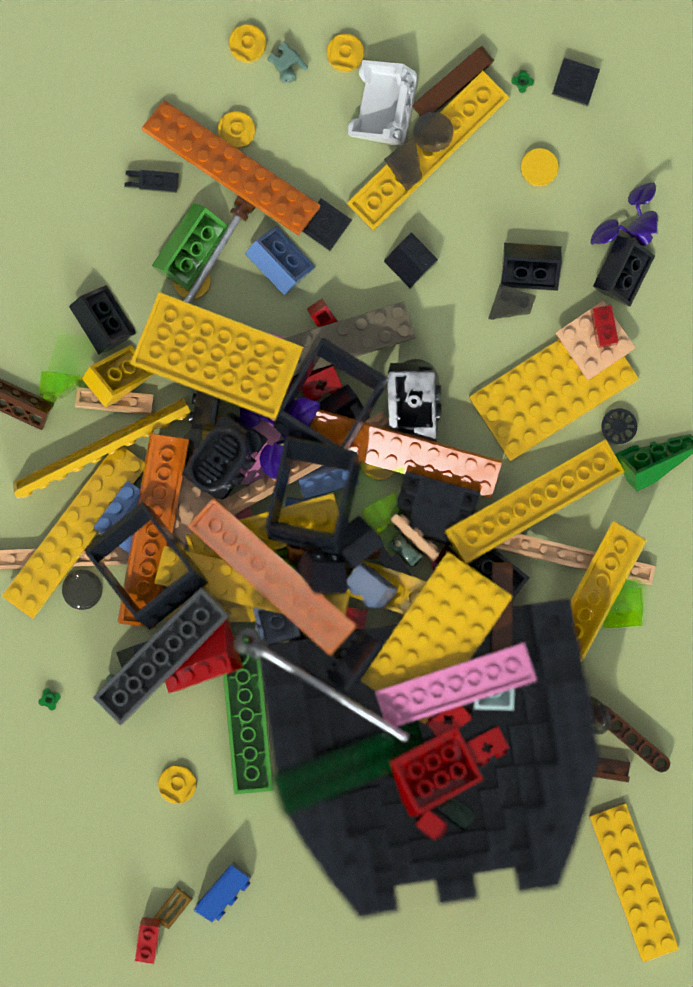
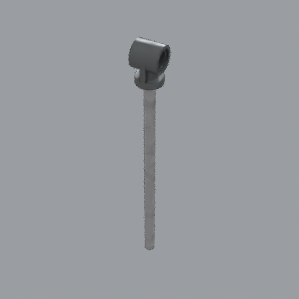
M244 629L236 637L234 646L238 652L248 653L256 659H259L261 655L402 741L407 739L408 734L266 649L268 643L260 639L254 630ZM243 638L248 639L250 644H245Z

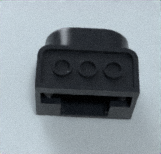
M411 359L403 363H390L388 369L389 429L437 442L438 421L441 420L442 403H440L442 387L439 385L438 373L430 363L421 359Z
M233 412L225 413L192 454L182 476L203 492L223 500L227 498L237 484L240 485L246 477L244 475L245 471L250 470L257 461L255 457L268 441V438Z
M405 472L397 500L398 516L402 514L410 522L408 525L413 530L417 528L424 535L422 538L453 546L445 531L475 513L481 492ZM395 524V525H394V528H395L397 531H400V532H401V530L399 529V527Z

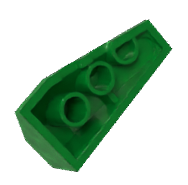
M690 434L670 438L667 442L657 444L656 441L650 442V446L640 448L639 445H635L616 453V457L625 471L624 476L627 482L636 491L657 482L693 454V436Z

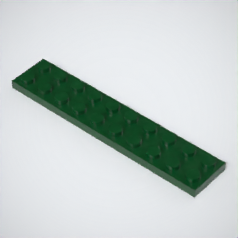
M414 720L396 726V728L408 734L405 741H402L388 731H384L271 776L282 816L292 814L392 772L391 761L424 744L418 721Z

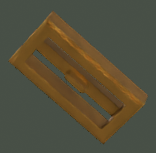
M177 887L153 918L161 919V924L169 930L193 898ZM177 893H179L181 896L173 904V906L166 913V915L161 919L159 916L170 904V902L174 899ZM185 898L186 902L167 924L165 922L182 899Z

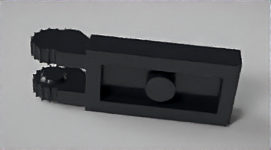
M127 170L125 173L128 177H140L139 183L125 182L124 187L170 193L178 192L179 173L149 170Z

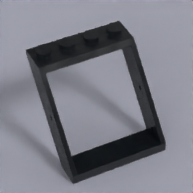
M323 337L283 401L273 428L288 437L349 449L383 393L388 377ZM320 357L374 390L341 446H338L287 414Z
M287 436L266 521L268 539L339 555L343 547L360 473L358 451ZM292 460L348 471L334 534L278 522Z
M143 501L84 549L86 555L135 619L148 629H152L192 597L200 588L209 583L155 511ZM151 520L189 571L142 609H139L102 559Z

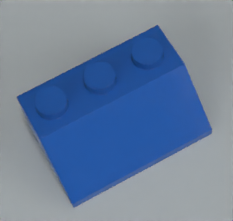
M233 861L196 904L194 911L210 922H213L215 919L219 921L226 913L223 909L227 905L232 906L238 899L236 894L240 890L244 892L251 884L248 881L251 876Z

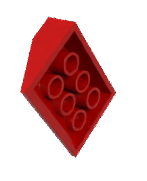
M228 619L165 682L168 693L182 691L243 669L239 653L234 646L235 640Z
M457 727L390 762L401 799L410 817L427 811L483 780Z

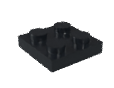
M563 58L552 95L588 107L600 69Z
M321 198L318 201V204L321 205L320 209L302 232L328 251H331L352 222V219Z

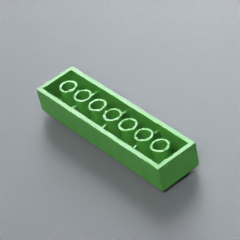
M243 638L245 644H250L248 639ZM238 652L243 669L223 675L234 795L273 791V784L270 778L272 776L260 658L256 659L248 653Z

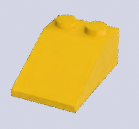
M132 345L89 366L82 378L105 408L122 399L154 375V373L130 364L135 353Z

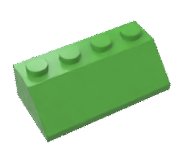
M193 203L152 264V267L189 291L228 225L206 207Z

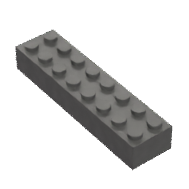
M205 586L200 588L93 698L119 725L124 724L232 613Z

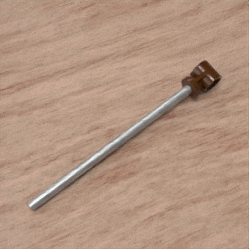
M240 196L235 201L237 208H232L230 211L234 217L184 299V302L192 303L240 220L246 222L248 219L247 212L252 213L256 208Z

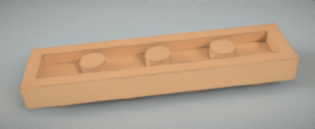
M77 387L75 408L152 415L154 395L130 392L119 401L105 408L90 388Z

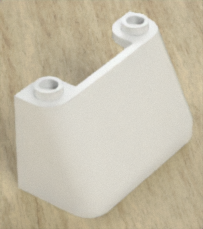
M363 60L362 66L359 69V76L365 82L359 118H353L349 122L348 135L355 138L403 146L407 138L412 105L417 88V73L401 63Z

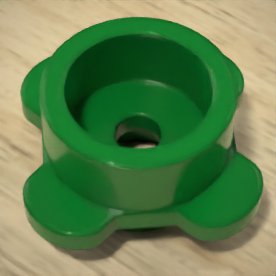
M521 70L516 77L512 78L511 83L517 86L520 93H524L529 86L534 84V79L530 78L527 71Z
M45 688L43 696L38 700L40 706L48 707L51 711L55 710L61 695L52 692L49 688Z

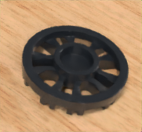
M617 408L609 411L604 416L601 430L609 442L624 444L635 436L637 421L630 411ZM618 412V419H614L612 413ZM624 412L623 419H620L621 413ZM629 415L633 421L626 423L625 418ZM607 417H609L610 419H612L613 422L611 423V422H609L608 420H606ZM605 423L610 424L611 428L605 430ZM627 425H634V428H627ZM612 430L614 433L608 436L607 433ZM626 430L633 432L630 437L625 434ZM622 433H623L624 438H625L624 441H622V439H621V435H620V434H622ZM614 434H618V441L612 439Z

